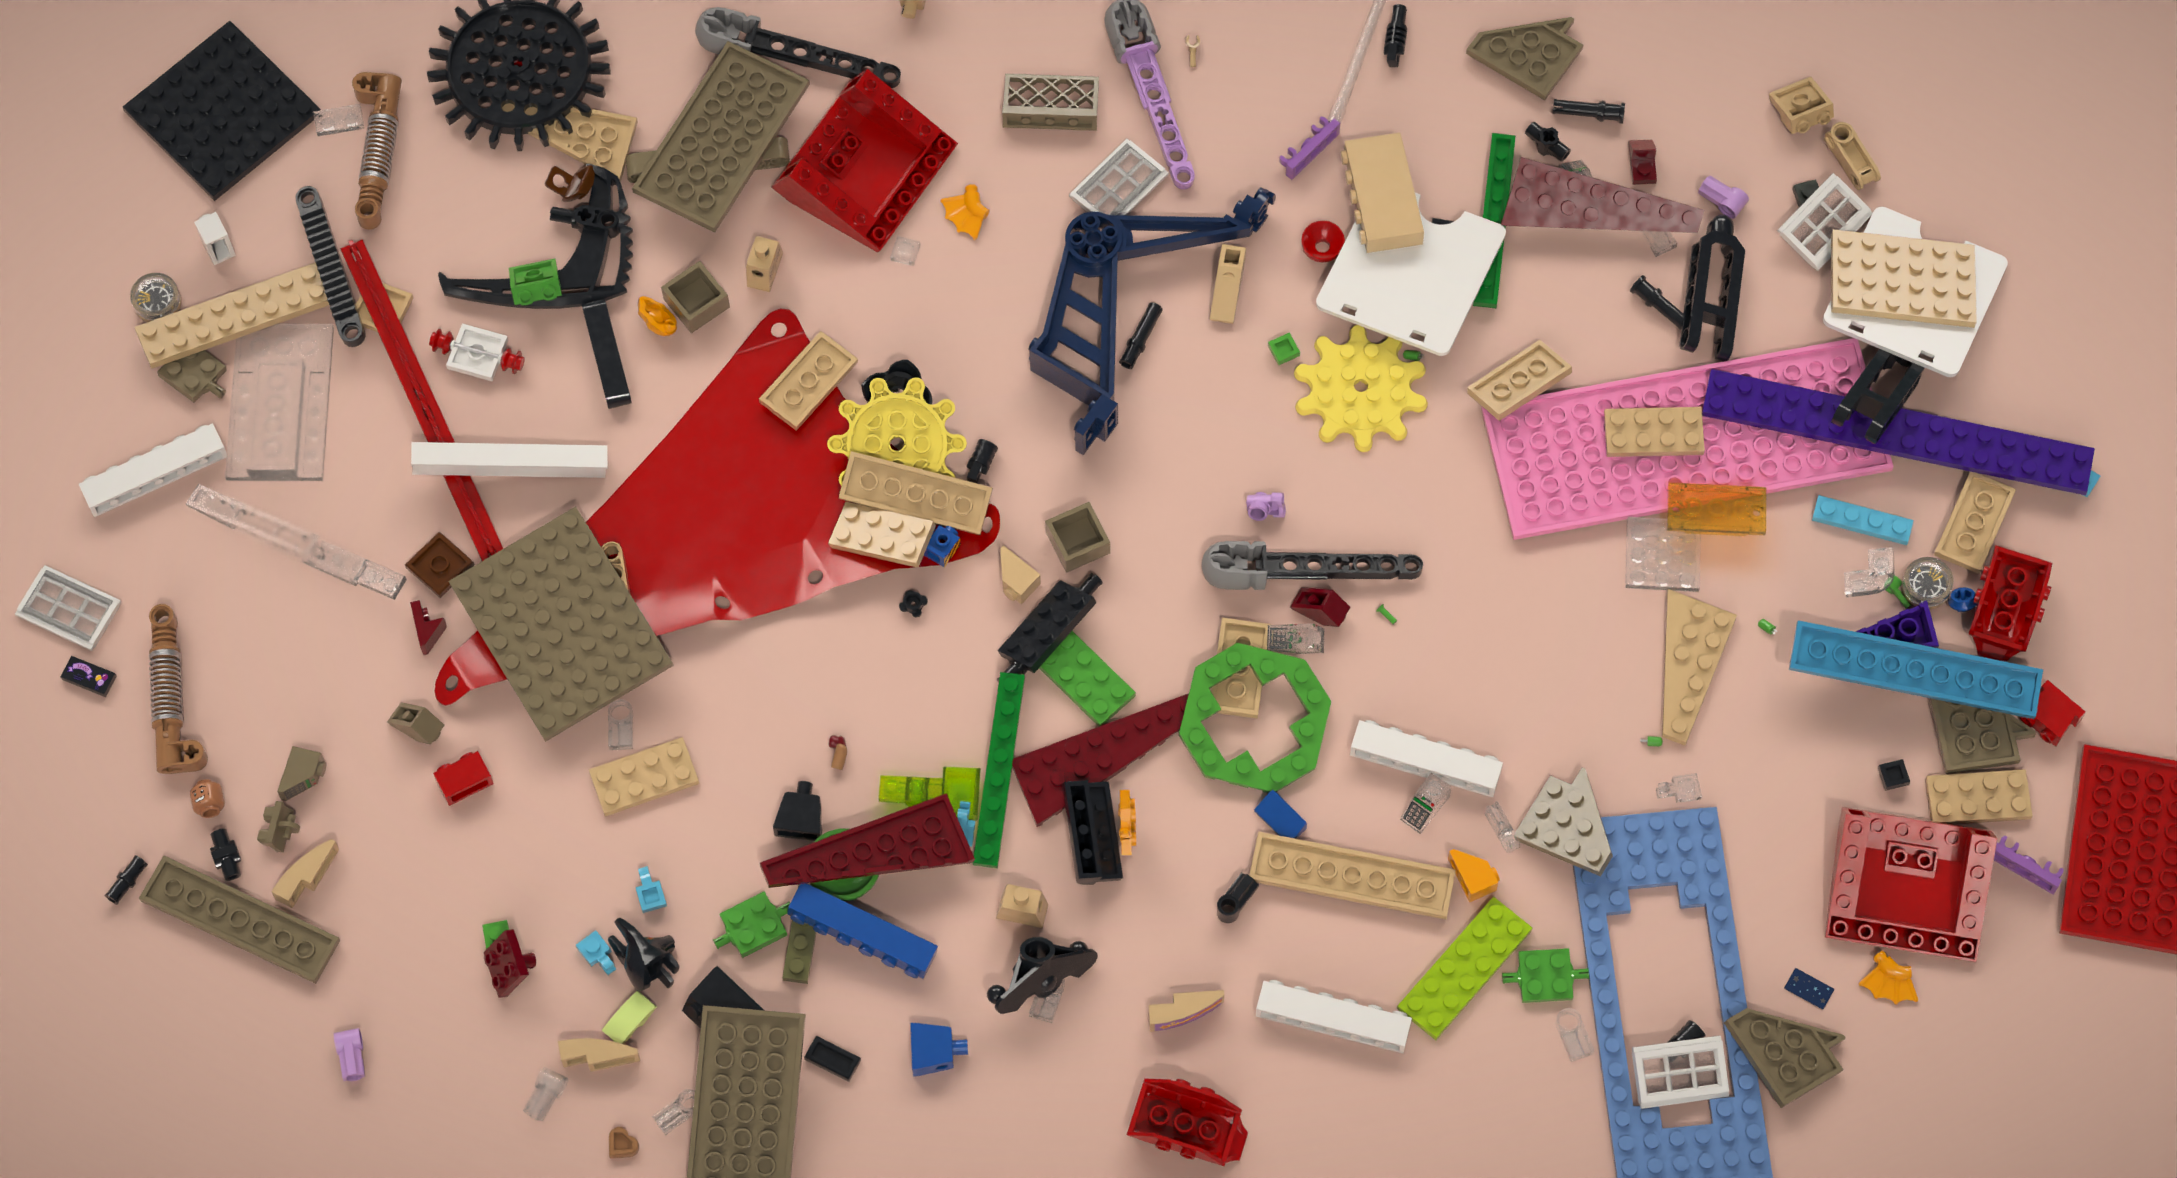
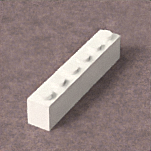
M212 423L200 426L195 432L186 436H178L164 446H156L144 455L134 456L122 465L112 466L102 474L90 476L82 483H79V486L93 516L96 517L227 458L228 455Z
M1359 720L1350 751V756L1489 797H1494L1503 762H1500L1494 756L1486 755L1483 757L1475 754L1470 749H1456L1446 742H1432L1418 734L1408 735L1398 728L1390 727L1388 729L1381 727L1378 723L1371 720H1366L1365 722Z
M1277 980L1263 981L1256 1008V1017L1403 1054L1412 1020L1411 1017H1407L1408 1015L1401 1011H1393L1391 1013L1383 1011L1377 1005H1368L1367 1007L1359 1005L1357 1001L1345 998L1339 1000L1333 998L1328 993L1320 992L1315 994L1309 992L1304 987H1287Z

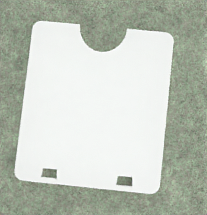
M1415 193L1416 200H1417V204H1418V208H1419V200H1420L1421 194ZM1466 211L1456 221L1445 225H1438L1426 220L1420 212L1424 229L1423 245L1367 253L1365 244L1361 245L1359 239L1361 226L1360 224L1356 225L1355 222L1316 299L1317 308L1330 315L1435 355H1447L1505 239L1506 230L1504 226ZM1344 306L1355 310V316L1343 312ZM1412 333L1424 336V342L1411 338Z
M1878 207L1874 210L1864 233L1922 239L1920 235V221L1886 207ZM1965 241L1964 243L1975 245L1977 316L1975 328L1831 312V301L1824 314L1823 323L1833 330L1941 375L1954 377L1962 366L2008 265L2007 259L2000 254L1971 242ZM1852 324L1864 329L1863 333L1850 329V325ZM1920 353L1933 358V361L1929 362L1920 358Z

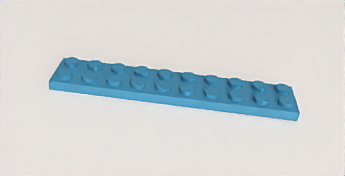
M1799 620L1796 623L1789 670L2031 719L2036 717L2043 669Z

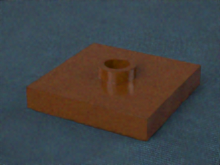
M438 532L405 564V567L441 598L451 588L448 581L472 568L475 564L474 561L442 533Z

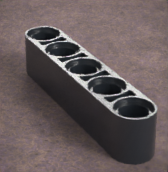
M605 299L581 304L608 409L631 404L632 401Z

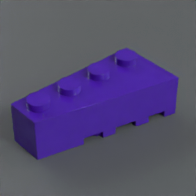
M1927 600L1919 603L1914 608L1903 610L1891 618L1880 620L1875 625L1855 631L1934 648L1939 647Z

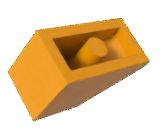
M1455 849L1449 851L1448 861L1452 869L1456 870L1455 875L1469 903L1497 891L1500 878L1494 867L1491 868L1488 861Z

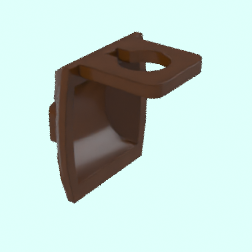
M587 165L573 176L554 166L549 172L545 186L562 196L563 202L582 199L593 186L595 178L593 166ZM561 175L564 182L568 184L567 188L555 186L553 177Z

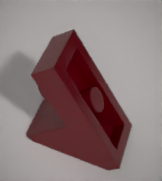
M1653 140L1629 141L1632 185L1656 184V146Z
M420 600L410 602L420 648L423 655H427L441 637L447 625L444 618L430 620L427 607L422 608Z

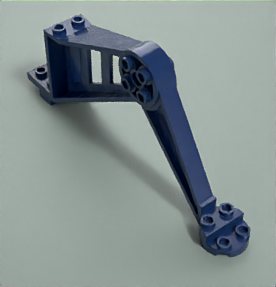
M1260 187L1254 198L1247 194L1243 202L1239 200L1235 205L1233 213L1236 215L1234 218L1227 214L1224 218L1107 215L1101 212H1086L1070 222L1065 233V247L1045 327L1039 339L1034 338L1028 350L1030 353V371L1089 406L1088 414L1084 419L1080 418L1074 427L1075 451L1084 456L1096 438L1105 442L1118 425V403L1115 402L1118 261L1250 237L1253 231L1257 232L1269 216L1266 212L1269 203L1273 205L1276 195ZM1131 230L1190 233L1133 243ZM1074 273L1088 278L1103 277L1102 308L1071 290ZM1067 306L1102 326L1101 349L1062 327ZM1058 342L1100 367V386L1051 357L1057 349Z

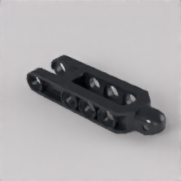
M1717 215L1709 222L1706 235L1701 237L1700 241L1692 246L1679 346L1681 350L1693 353L1700 341L1702 322L1716 326L1714 359L1724 362L1729 360L1734 346L1745 249L1737 237L1733 236L1734 222L1727 215ZM1714 243L1722 244L1721 251L1725 256L1724 258H1726L1725 273L1722 275L1724 280L1723 291L1719 297L1721 307L1705 302L1711 250Z
M1879 349L1839 404L1831 423L1841 427L1857 411L1873 419L1864 438L1873 444H1877L1918 386L1925 367ZM1897 361L1900 365L1908 368L1905 376L1890 397L1887 399L1871 391L1870 387L1873 382L1876 383L1881 370L1892 369Z

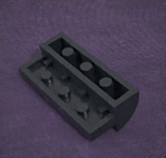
M1088 780L1064 782L1062 788L1076 883L1094 885L1096 882L1120 881L1123 879L1109 781L1089 783Z

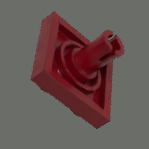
M514 929L505 930L483 952L484 961L489 968L492 985L496 989L498 998L508 997L529 975L528 969H533L536 966V956L534 953L522 954Z

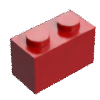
M478 751L466 753L458 761L452 764H444L433 773L449 806L494 784Z

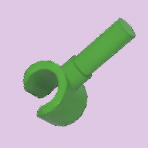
M1892 575L1885 583V590L1890 594H1894L1907 609L1911 605L1898 589L1902 585V581L1897 576Z

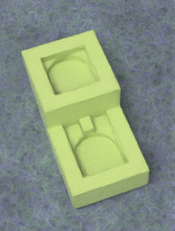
M636 991L613 1015L602 1031L614 1042L626 1044L639 1026L644 1025L657 1006L640 991Z

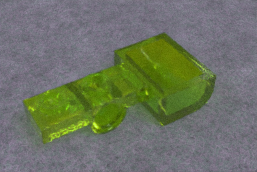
M943 767V778L880 775L879 802L905 803L911 807L947 793L956 816L961 801L971 802L968 820L976 821L978 820L981 768Z

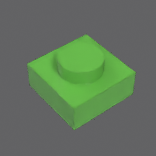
M1290 332L1268 342V347L1278 365L1300 356V350Z
M507 920L482 925L486 949L505 930H509Z

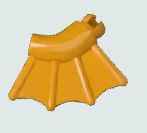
M969 184L965 187L964 195L943 198L940 202L946 209L945 219L952 221L956 225L957 232H965L976 240L983 219L987 218L990 210L981 204L980 194L977 192L978 187L974 184Z
M1884 951L1876 954L1873 960L1878 964L1877 967L1859 982V986L1869 989L1875 999L1887 998L1893 1001L1895 1005L1904 1000L1918 1002L1911 979V966L1898 965L1890 956L1887 957Z

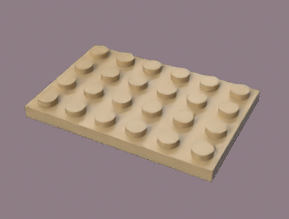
M1833 229L1831 234V312L1975 328L1977 323L1975 245Z

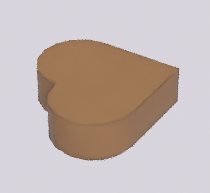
M616 1127L609 1133L610 1159L633 1157L638 1153L639 1143L636 1138L629 1136L628 1132L622 1127Z

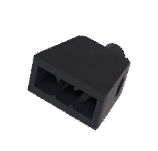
M799 781L797 792L784 793L773 824L774 836L815 841L822 835L820 796L811 794L813 787L811 782Z

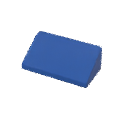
M1271 790L1254 809V812L1279 836L1296 839L1307 829L1306 821L1274 790Z

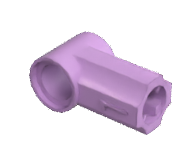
M1712 176L1707 177L1703 181L1698 191V194L1717 205L1720 212L1731 219H1735L1749 201L1748 195L1743 190L1737 187L1730 188Z
M360 1028L334 1033L335 1048L340 1058L343 1080L357 1081L365 1077L361 1052L363 1051V1041Z

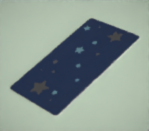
M1797 968L1794 969L1784 989L1822 1010L1834 991V988Z

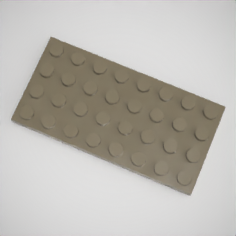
M727 41L632 187L633 193L712 232H716L809 87V80Z
M703 1005L687 1178H791L806 1014Z

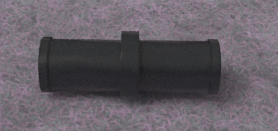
M135 855L123 872H119L116 876V882L105 894V897L110 902L118 905L128 889L135 886V880L148 864L142 858Z

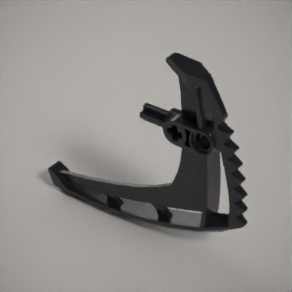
M592 165L595 178L589 205H582L574 210L552 207L550 210L549 219L551 221L571 224L572 228L578 229L582 233L573 256L563 269L558 270L561 290L589 288L588 292L567 293L557 296L553 300L543 299L534 301L529 305H515L512 294H503V291H511L510 278L450 279L439 272V282L444 295L467 301L507 307L561 309L581 307V304L601 299L607 301L627 293V289L623 284L630 281L629 276L625 272L632 269V265L627 260L633 257V253L628 250L633 245V241L628 238L633 229L626 226L630 222L631 217L624 214L628 209V204L619 177L605 168ZM614 185L617 186L619 195L618 212L613 211L612 187ZM607 222H614L611 226H604ZM620 233V264L616 283L613 286H600L610 240ZM467 288L490 290L492 292L478 291Z

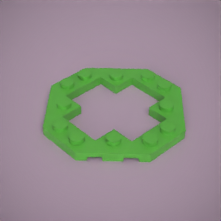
M1236 643L1195 667L1179 737L1204 777L1226 781L1229 784L1245 788L1250 787L1262 790L1265 793H1269L1271 790L1278 792L1315 770L1331 700L1306 660ZM1248 666L1251 667L1262 686L1284 674L1309 714L1289 726V730L1301 748L1262 771L1259 770L1248 750L1226 763L1201 723L1221 711V707L1211 693L1210 688Z

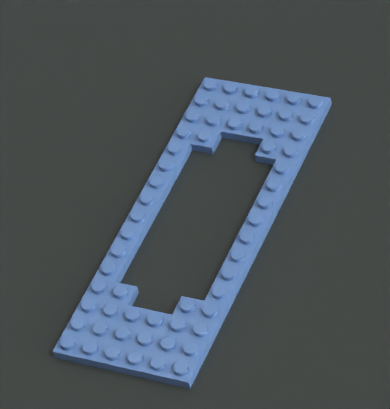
M1717 807L1601 817L1613 854L1611 861L1601 877L1574 865L1573 870L1586 963L1589 969V985L1616 1178H1773L1757 1072L1724 1024L1727 1019L1746 1009L1747 1003ZM1677 885L1680 909L1705 907L1733 1097L1709 1100L1712 1124L1662 1129L1659 1106L1640 1109V1106H1633L1607 916L1630 914L1631 906L1628 892L1630 889Z

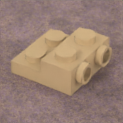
M1812 77L1769 93L1770 102L1779 111L1781 122L1791 134L1797 132L1801 134L1806 133L1810 127L1819 123L1825 125L1831 121V118H1834L1832 101Z

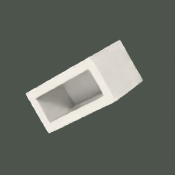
M216 212L205 214L194 222L201 241L214 265L236 256L229 236Z

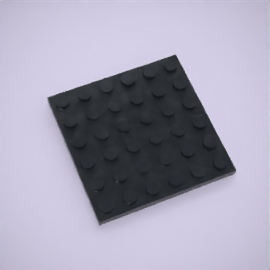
M228 21L123 106L124 112L214 201L322 114L321 109L231 21Z

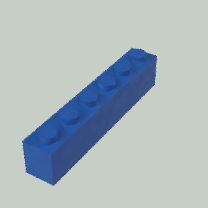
M809 884L799 885L788 907L787 915L791 916L790 918L794 922L802 925L807 923L817 933L821 935L829 934L835 937L836 941L842 945L857 947L863 955L868 957L876 956L882 959L881 962L892 968L897 966L903 969L906 975L915 979L918 977L924 979L937 953V945Z

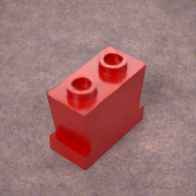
M2047 680L2040 688L2036 717L2031 719L2020 716L2024 724L2030 728L2033 727L2039 732L2040 737L2045 742L2052 743L2057 747L2070 725L2072 724L2076 727L2082 721L2086 711Z

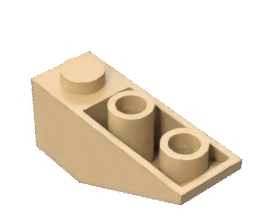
M1222 244L1210 320L1234 323L1246 259L1245 247Z

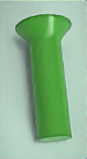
M1384 604L1376 610V612L1383 614L1392 624L1397 622V619L1384 608Z

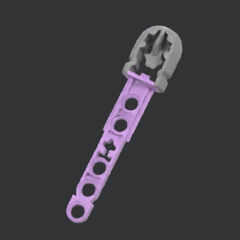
M1116 0L1107 9L1104 18L1105 28L1111 45L1115 49L1116 59L1118 63H1127L1143 108L1148 111L1166 164L1170 167L1169 172L1174 185L1179 189H1188L1193 185L1195 174L1191 162L1187 161L1188 154L1169 104L1172 101L1155 57L1161 45L1158 36L1155 35L1156 31L1146 6L1139 0ZM1120 25H1122L1123 28H1124V30L1121 31V34H1120ZM1143 32L1145 37L1144 44L1125 48V40L1121 35L1127 37L1128 41L1138 39V33ZM1150 70L1153 73V77L1144 79L1141 77L1140 72ZM1151 90H1156L1160 93L1161 97L1153 100L1148 97L1147 93ZM1158 112L1165 115V125L1163 126L1161 117L1157 116ZM1166 131H1171L1175 134V139L1167 141L1162 137V134ZM1179 152L1182 154L1183 159L1175 162L1171 160L1170 154ZM1183 172L1187 173L1190 176V180L1188 182H1181L1178 180L1177 175Z

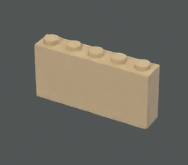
M1401 132L1345 141L1344 150L1341 151V161L1343 165H1347L1348 170L1345 171L1347 185L1351 184L1352 190H1350V200L1352 205L1356 204L1357 210H1354L1356 225L1360 224L1361 226L1359 239L1361 245L1365 244L1366 252L1371 253L1423 245L1424 229Z

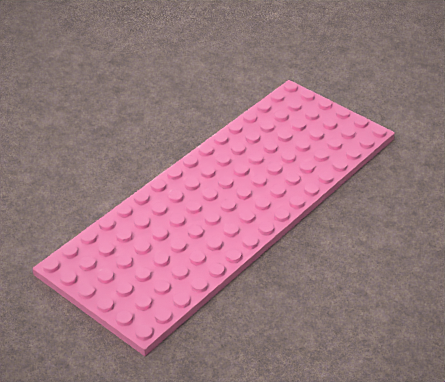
M1855 338L1542 394L1536 396L1500 421L1485 408L1481 407L1513 540L1892 471L1894 466L1891 456L1888 454L1702 416L1704 455L1606 456L1604 409L1702 407L1703 410L1711 369L1846 396L1866 368L1858 340Z

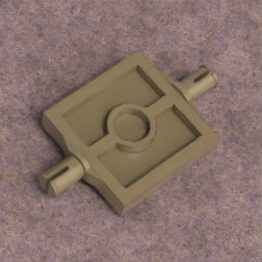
M205 350L164 364L157 371L161 379L193 403L209 391L219 399L222 398V395L226 394V390L217 385L218 379L227 371L226 366Z

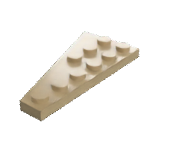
M508 103L502 107V110L510 112L515 106ZM529 107L524 112L531 116L536 114L538 109ZM573 107L571 112L565 116L571 123L573 130L571 134L563 131L557 120L550 126L548 124L544 125L549 136V146L585 165L592 164L607 169L618 176L621 183L626 165V156L629 155L638 123L637 117L591 109L592 113L589 118L582 116L580 111ZM536 128L532 132H528L529 135L540 140Z
M1670 589L1667 590L1662 737L1685 746L1737 615Z

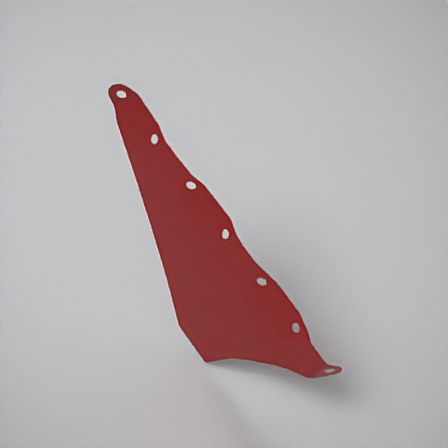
M780 308L772 311L757 325L730 361L673 429L610 498L586 521L601 548L607 542H616L621 546L626 561L630 594L656 636L711 620H745L799 604L844 584L894 569L915 568L834 549L828 544L845 502H849L839 499L842 487L839 483V476L846 470L849 459L845 454L831 452L827 445L830 437L843 435L849 429V421L839 411L840 404L846 399L838 387L834 388L797 431L759 403V398L810 343L796 314L789 309ZM774 324H785L787 332L784 336H773L771 328ZM890 444V446H891V448H892L893 450L898 451L897 448H895L892 444ZM989 503L985 518L990 517L992 520V528L989 532L985 533L982 529L981 535H976L955 529L958 532V537H960V546L949 562L978 554L995 541L1000 530V514L996 506ZM935 524L936 527H935V529H934V532H935V530L938 528V526H939L938 524ZM941 539L939 542H940V543H945L946 541H944L943 539ZM612 554L608 557V559H614L618 555ZM923 556L919 567L938 566L939 564ZM815 570L821 571L823 573L822 580L818 584H810L808 581L809 574ZM719 596L727 598L730 602L729 608L723 609L718 607L715 599ZM479 631L454 651L440 670L434 690L436 699L440 704L445 706L451 705L475 688L507 680ZM451 676H456L458 678L457 687L452 691H448L446 689L447 679Z

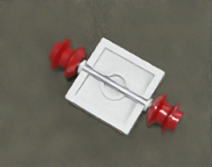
M463 323L456 341L453 338L452 332L449 331L446 335H443L441 329L433 332L429 341L433 352H436L439 348L442 349V354L446 355L452 350L446 364L447 369L488 381H493L499 363L502 371L511 368L512 373L516 374L518 370H522L525 361L521 351H518L515 355L512 354L511 348H508L504 352L508 342L506 335Z

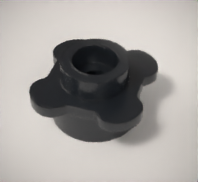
M909 590L905 593L903 602L899 604V609L902 612L911 613L913 617H920L922 615L921 610L923 606L927 605L928 599L926 596H921L918 592Z

